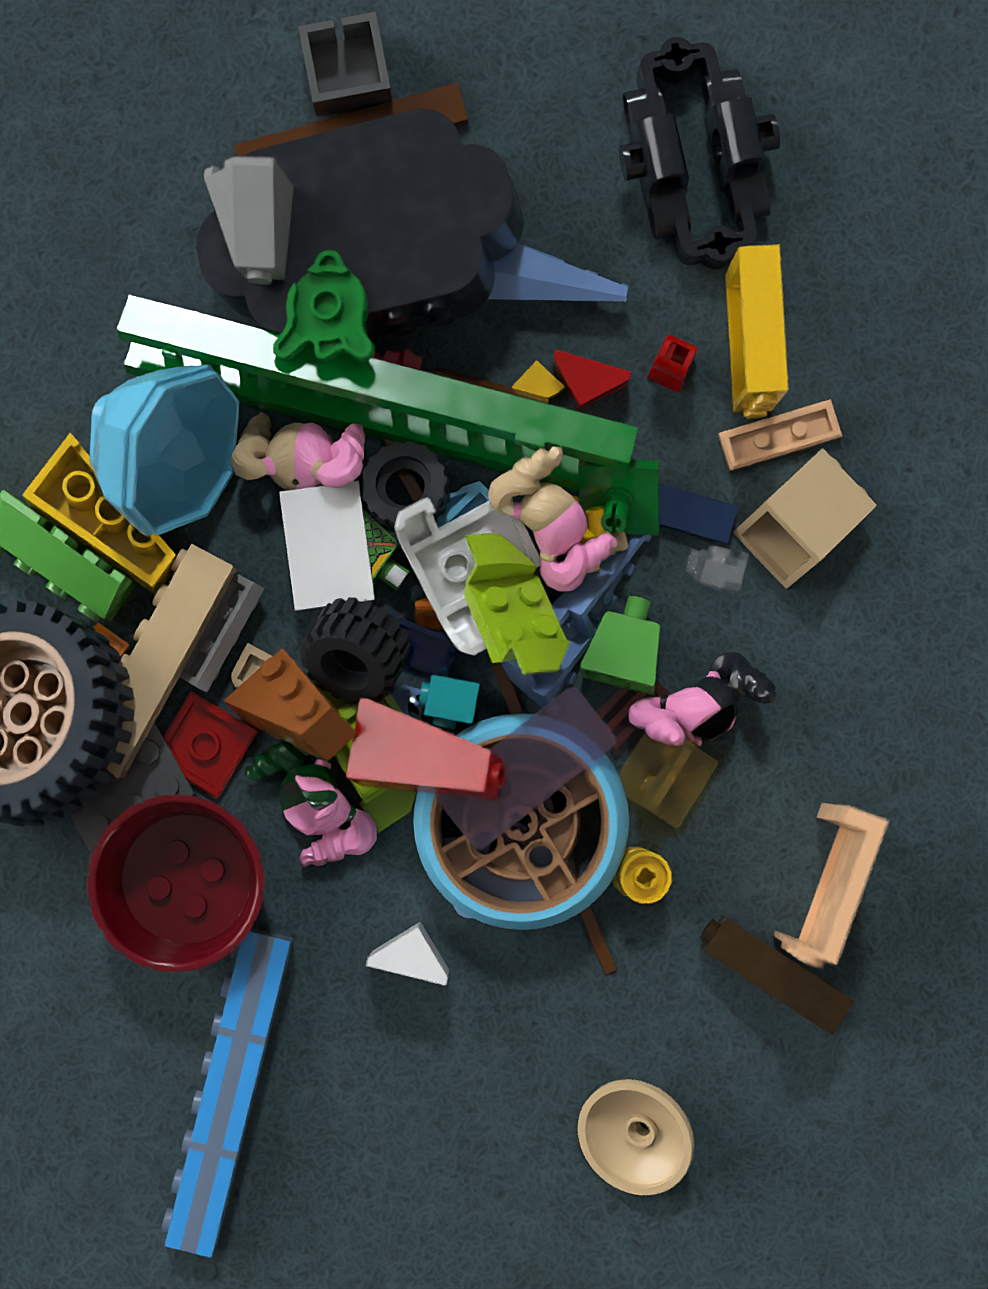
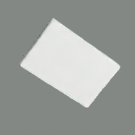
M354 481L341 487L318 486L279 492L295 611L324 608L328 603L332 604L335 599L339 598L347 601L348 597L357 598L360 602L364 600L374 601L375 595L359 481Z

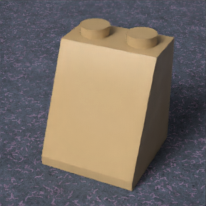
M822 448L733 533L787 589L820 562L877 505L868 496L867 492L857 485L841 468L839 462Z

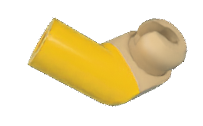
M597 506L587 509L585 513L589 530L594 534L595 539L603 533L611 534L618 543L617 546L611 548V555H616V551H625L628 548L625 531L611 533L605 531L601 526V517L605 507Z

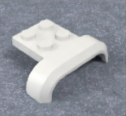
M424 498L398 513L394 527L395 532L445 633L459 651L475 655L486 649V646L464 597L466 580L476 565L465 536L499 533L525 554L537 567L541 565V558L524 523L512 516L502 515L492 508L490 501L438 528L433 517L435 510L429 498Z

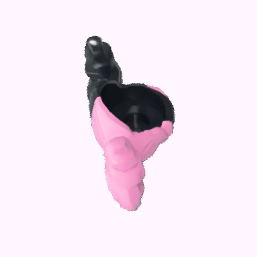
M726 652L717 656L710 665L707 677L699 680L694 687L685 688L671 695L646 697L636 701L629 709V722L637 728L646 730L647 735L657 742L680 746L683 745L686 738L690 743L701 746L702 740L714 742L721 739L733 727L737 716L739 697H749L753 701L768 704L775 701L777 692H775V685L766 678V674L757 668H753L744 656L736 652Z

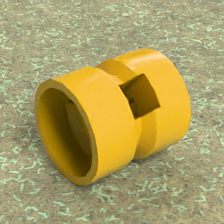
M628 847L625 850L622 862L612 883L621 894L631 900L645 904L660 900L668 892L672 876L667 861L660 855L642 847Z

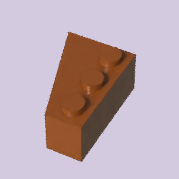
M283 648L273 657L267 659L254 674L224 700L252 728L256 730L259 728L268 732L278 740H286L296 748L325 761L332 758L357 735L356 731L316 683L309 678L307 673Z

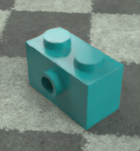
M431 675L430 683H422L418 706L425 708L424 715L433 718L432 725L455 729L457 722L473 725L480 684Z

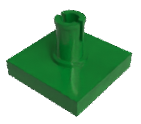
M630 459L627 472L579 460V503L584 513L587 509L604 506L605 509L600 523L605 531L611 533L625 531L626 534L659 536L660 460Z

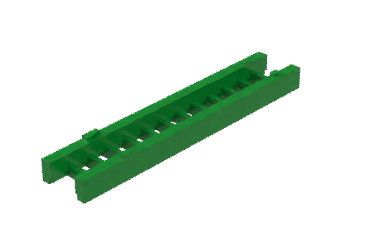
M132 295L128 297L117 329L119 339L132 342L124 363L125 371L128 374L142 376L158 370L187 365H209L220 375L240 403L345 430L353 423L361 424L365 436L381 440L386 439L393 441V443L399 441L400 443H407V441L415 442L416 445L428 447L432 453L435 452L438 455L503 472L511 471L514 464L524 457L532 458L533 454L541 448L550 451L553 446L560 447L563 451L562 461L553 468L549 475L539 481L579 491V460L627 472L638 427L373 358L363 362L355 359L350 354L343 353L331 361L322 362L315 355L314 345L306 346L292 360L283 361L274 354L272 349L274 342L281 334Z

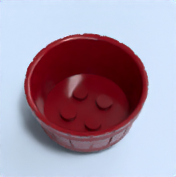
M173 794V796H157L144 800V803H137L120 814L116 821L113 820L98 840V846H95L88 869L90 875L87 876L88 899L92 904L90 908L99 929L103 930V935L117 951L123 952L125 957L147 968L150 966L154 970L164 972H179V970L185 972L209 966V963L212 962L213 964L232 952L235 946H238L248 935L254 925V921L257 919L264 893V872L258 848L243 824L216 803L195 796Z

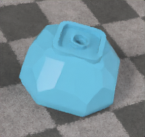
M187 365L158 370L130 379L115 388L110 394L101 397L93 408L90 464L94 469L105 499L143 535H159L207 517L234 474L230 459L236 448L240 401L211 366Z

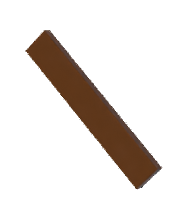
M457 82L234 145L237 157H243L258 149L415 109H431L440 112L450 119L455 127L467 124L468 116Z

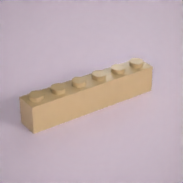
M193 544L190 545L187 551L182 549L178 553L171 568L175 571L169 585L162 584L152 602L156 606L150 620L143 619L133 637L137 644L131 655L124 654L118 663L127 668L130 676L129 679L120 683L133 688L134 699L124 701L123 706L135 711L134 722L123 721L122 729L131 732L132 735L129 744L118 742L116 751L125 754L121 765L110 762L106 768L116 778H125L143 741L147 738L238 571L231 564Z

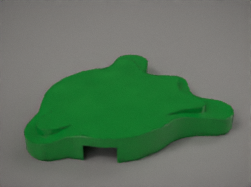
M325 250L317 256L315 263L307 270L309 273L302 277L297 284H292L286 304L287 324L284 331L274 342L273 352L280 360L290 361L306 346L314 345L315 355L322 362L331 361L343 353L350 354L355 359L366 362L374 356L376 350L374 344L368 338L365 329L368 315V297L365 288L358 278L346 268L343 258L339 253L333 250Z

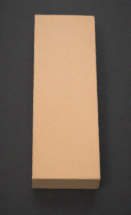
M830 399L720 432L718 437L730 472L842 437V433Z

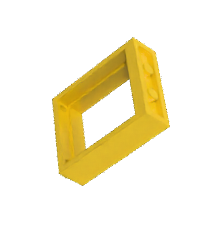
M780 245L738 247L725 274L733 413L743 412L746 418L766 417L767 411H772L788 392Z

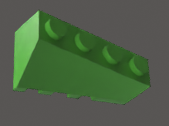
M5 490L1 491L0 555L4 550H7L17 557L13 564L31 577H34L36 572L47 578L49 582L45 587L64 600L68 595H71L81 602L78 610L93 621L98 622L100 617L111 622L138 583Z

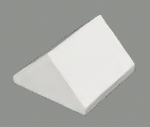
M421 922L374 949L368 957L366 965L446 985L449 973L447 965Z

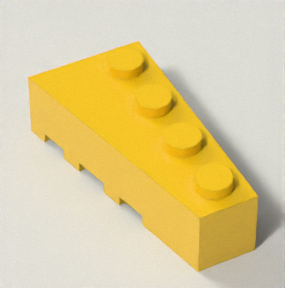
M69 433L22 494L23 498L33 510L156 595L162 584H165L174 573L171 568L177 557L176 554L159 535H143L105 499L94 469L90 464L89 454L83 449L76 438Z

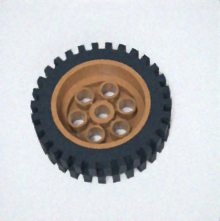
M18 600L7 601V607L0 604V745L4 740V746L0 751V822L22 827L25 824L42 826L45 825L44 820L51 822L65 819L63 811L75 814L83 809L79 797L93 801L100 794L94 784L96 781L109 784L115 776L106 768L110 762L121 765L125 754L116 751L118 742L129 744L132 735L131 732L122 729L123 721L134 722L135 711L123 706L124 701L134 699L133 688L120 683L129 679L130 676L127 668L117 664L122 658L116 649L107 646L110 641L104 635L95 632V629L88 624L50 606H44L32 601H27V604ZM25 674V679L20 685L21 678ZM59 682V688L54 694V687ZM32 711L30 720L26 722L28 714ZM38 749V755L33 761L34 752Z

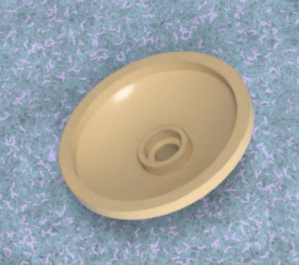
M617 1080L598 1088L582 1107L578 1120V1138L582 1152L593 1170L613 1187L635 1195H655L674 1187L688 1171L694 1155L693 1132L683 1110L661 1089L638 1080ZM640 1122L645 1123L650 1130L643 1128Z

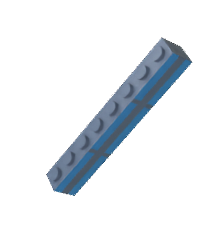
M251 928L244 940L238 946L236 945L230 954V958L236 959L233 974L226 973L220 996L227 999L223 1013L217 1012L213 1021L211 1036L217 1037L213 1052H206L202 1064L201 1075L207 1076L204 1090H197L193 1100L191 1114L197 1115L194 1130L187 1129L183 1140L181 1153L187 1155L184 1170H176L171 1188V1193L177 1194L174 1209L167 1208L162 1223L161 1232L167 1233L164 1245L166 1247L212 1258L217 1248L294 938Z

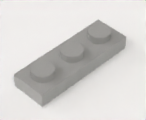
M237 573L235 574L182 671L180 678L205 692L209 690L212 682L217 678L220 668L232 646L236 644L239 634L251 612L256 608L265 588Z

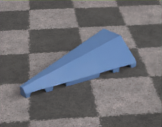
M520 243L509 254L493 261L495 281L488 299L625 302L629 299V285L619 284L598 276V273L588 269L583 270L565 263L562 259Z
M626 534L628 548L625 551H616V555H610L606 560H602L600 570L586 573L579 587L573 591H565L552 604V608L567 641H571L564 659L556 672L523 675L517 659L500 662L508 678L550 715L555 717L561 707L555 703V700L564 683L573 685L578 675L572 671V668L588 649L606 611L612 612L619 598L613 594V591L622 574L631 576L636 566L630 562L631 557L644 541L649 542L652 537L651 535Z

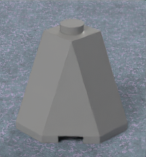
M232 157L225 160L224 169L220 171L219 168L214 166L206 169L204 179L235 267L250 283L268 285L272 283V279L285 280L294 190L291 181L274 158Z

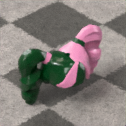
M280 742L270 746L268 753H261L254 757L253 765L246 767L244 775L251 780H261L285 771L287 774L279 790L280 804L285 818L295 829L306 835L322 834V839L312 842L309 848L302 850L299 861L303 867L310 864L321 866L325 865L328 861L336 862L344 859L345 854L361 855L369 851L376 842L377 824L370 814L355 808L354 805H350L343 793L337 788V783L330 770L332 758L325 761L316 757L317 760L314 764L304 765L306 758L312 754L296 748L290 742ZM350 821V826L347 829L339 828L343 823Z

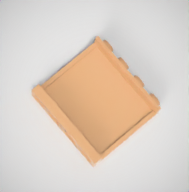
M827 803L821 804L817 818L838 825L839 829L799 939L776 930L773 935L782 941L780 948L798 957L799 960L822 968L824 961L835 965L838 961L888 823L887 820L850 806Z

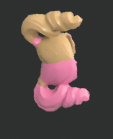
M262 412L249 420L247 427H245L240 435L238 445L230 459L231 467L237 476L251 480L258 479L264 475H270L273 481L285 491L318 486L341 487L352 483L361 474L365 435L363 426L353 423L345 429L340 440L333 443L331 437L317 424L292 423L281 428L270 441V417Z
M553 446L550 451L541 448L533 454L532 458H522L514 464L511 471L500 475L492 481L488 498L492 508L502 515L512 516L521 520L533 531L536 543L541 551L540 574L546 586L558 592L573 591L579 587L586 573H593L600 566L601 561L606 560L611 555V548L617 546L618 543L611 534L603 533L597 539L592 538L585 544L580 543L588 529L587 518L581 505L560 486L551 483H540L539 481L549 475L553 468L562 461V448ZM525 495L521 502L513 501L514 496ZM567 553L565 560L561 562L556 560L558 555Z

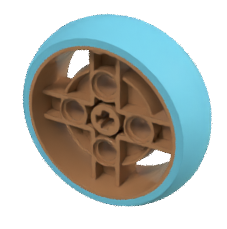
M518 713L492 717L480 721L457 734V737L488 749L503 759L506 778L510 781L512 790L508 797H497V800L466 797L461 819L463 835L446 845L441 821L446 794L417 792L413 820L414 837L422 865L435 887L451 904L466 915L480 922L506 929L527 930L552 926L577 915L589 907L605 891L616 875L626 850L629 835V811L626 794L621 779L606 754L596 743L576 728L562 721L536 714ZM520 741L542 744L560 751L574 761L578 767L560 777L554 771L536 763H509L499 744ZM558 790L566 796L567 805L562 811L552 812L545 806L544 797L549 791ZM598 799L601 814L599 842L591 862L577 879L566 860L572 854L579 838L581 827L579 809ZM518 811L521 816L530 815L532 821L527 824L530 828L528 831L524 832L520 827L516 829L511 827L510 822L515 819L512 815L514 812ZM489 831L496 836L498 842L497 848L494 851L483 852L477 847L476 837L479 832ZM539 845L548 847L553 855L552 862L544 867L535 865L530 858L531 850ZM483 867L490 873L506 880H533L543 899L532 901L502 899L482 891L466 879L465 876Z

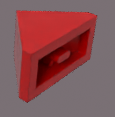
M557 349L554 353L552 364L578 412L626 387L631 371Z

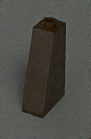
M721 915L718 921L711 919L700 936V939L704 941L701 946L704 952L832 1036L854 1003V1000L723 915Z

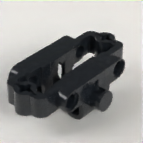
M673 37L662 44L660 51L650 52L641 59L636 74L638 89L623 92V108L631 143L619 146L620 166L625 181L640 179L654 239L672 236L676 255L683 264L695 265L702 263L710 269H721L731 261L738 247L753 245L757 237L755 219L770 215V198L763 172L766 165L764 152L780 148L779 126L774 114L756 117L752 98L746 97L739 70L733 69L720 72L714 47L706 42L690 44L686 39ZM669 56H674L676 61H682L680 66H676L674 60H668ZM700 69L702 73V94L707 111L704 120L721 192L726 194L732 221L737 224L738 232L734 233L725 226H716L711 228L702 240L692 241L690 236V215L685 197L688 192L689 174L674 113L666 114L660 87L655 84L654 78L660 77L667 83H678L687 77L689 71ZM713 241H717L719 247L725 246L722 255H719L717 249H710Z

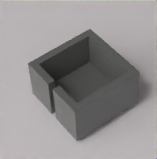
M376 12L341 18L345 39L337 41L333 20L298 26L316 117L367 108L392 101Z

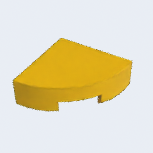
M536 360L511 388L550 399L560 394L565 389V386Z

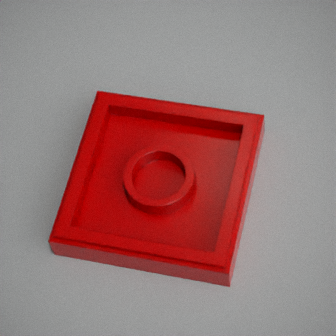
M190 691L163 737L173 751L188 782L219 799L259 731L195 692Z

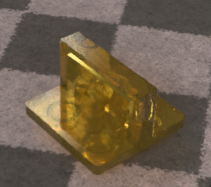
M644 732L618 775L628 799L673 827L678 828L714 772L718 762L696 748V744L686 738L683 745L675 746L674 744L668 745L663 742H657Z

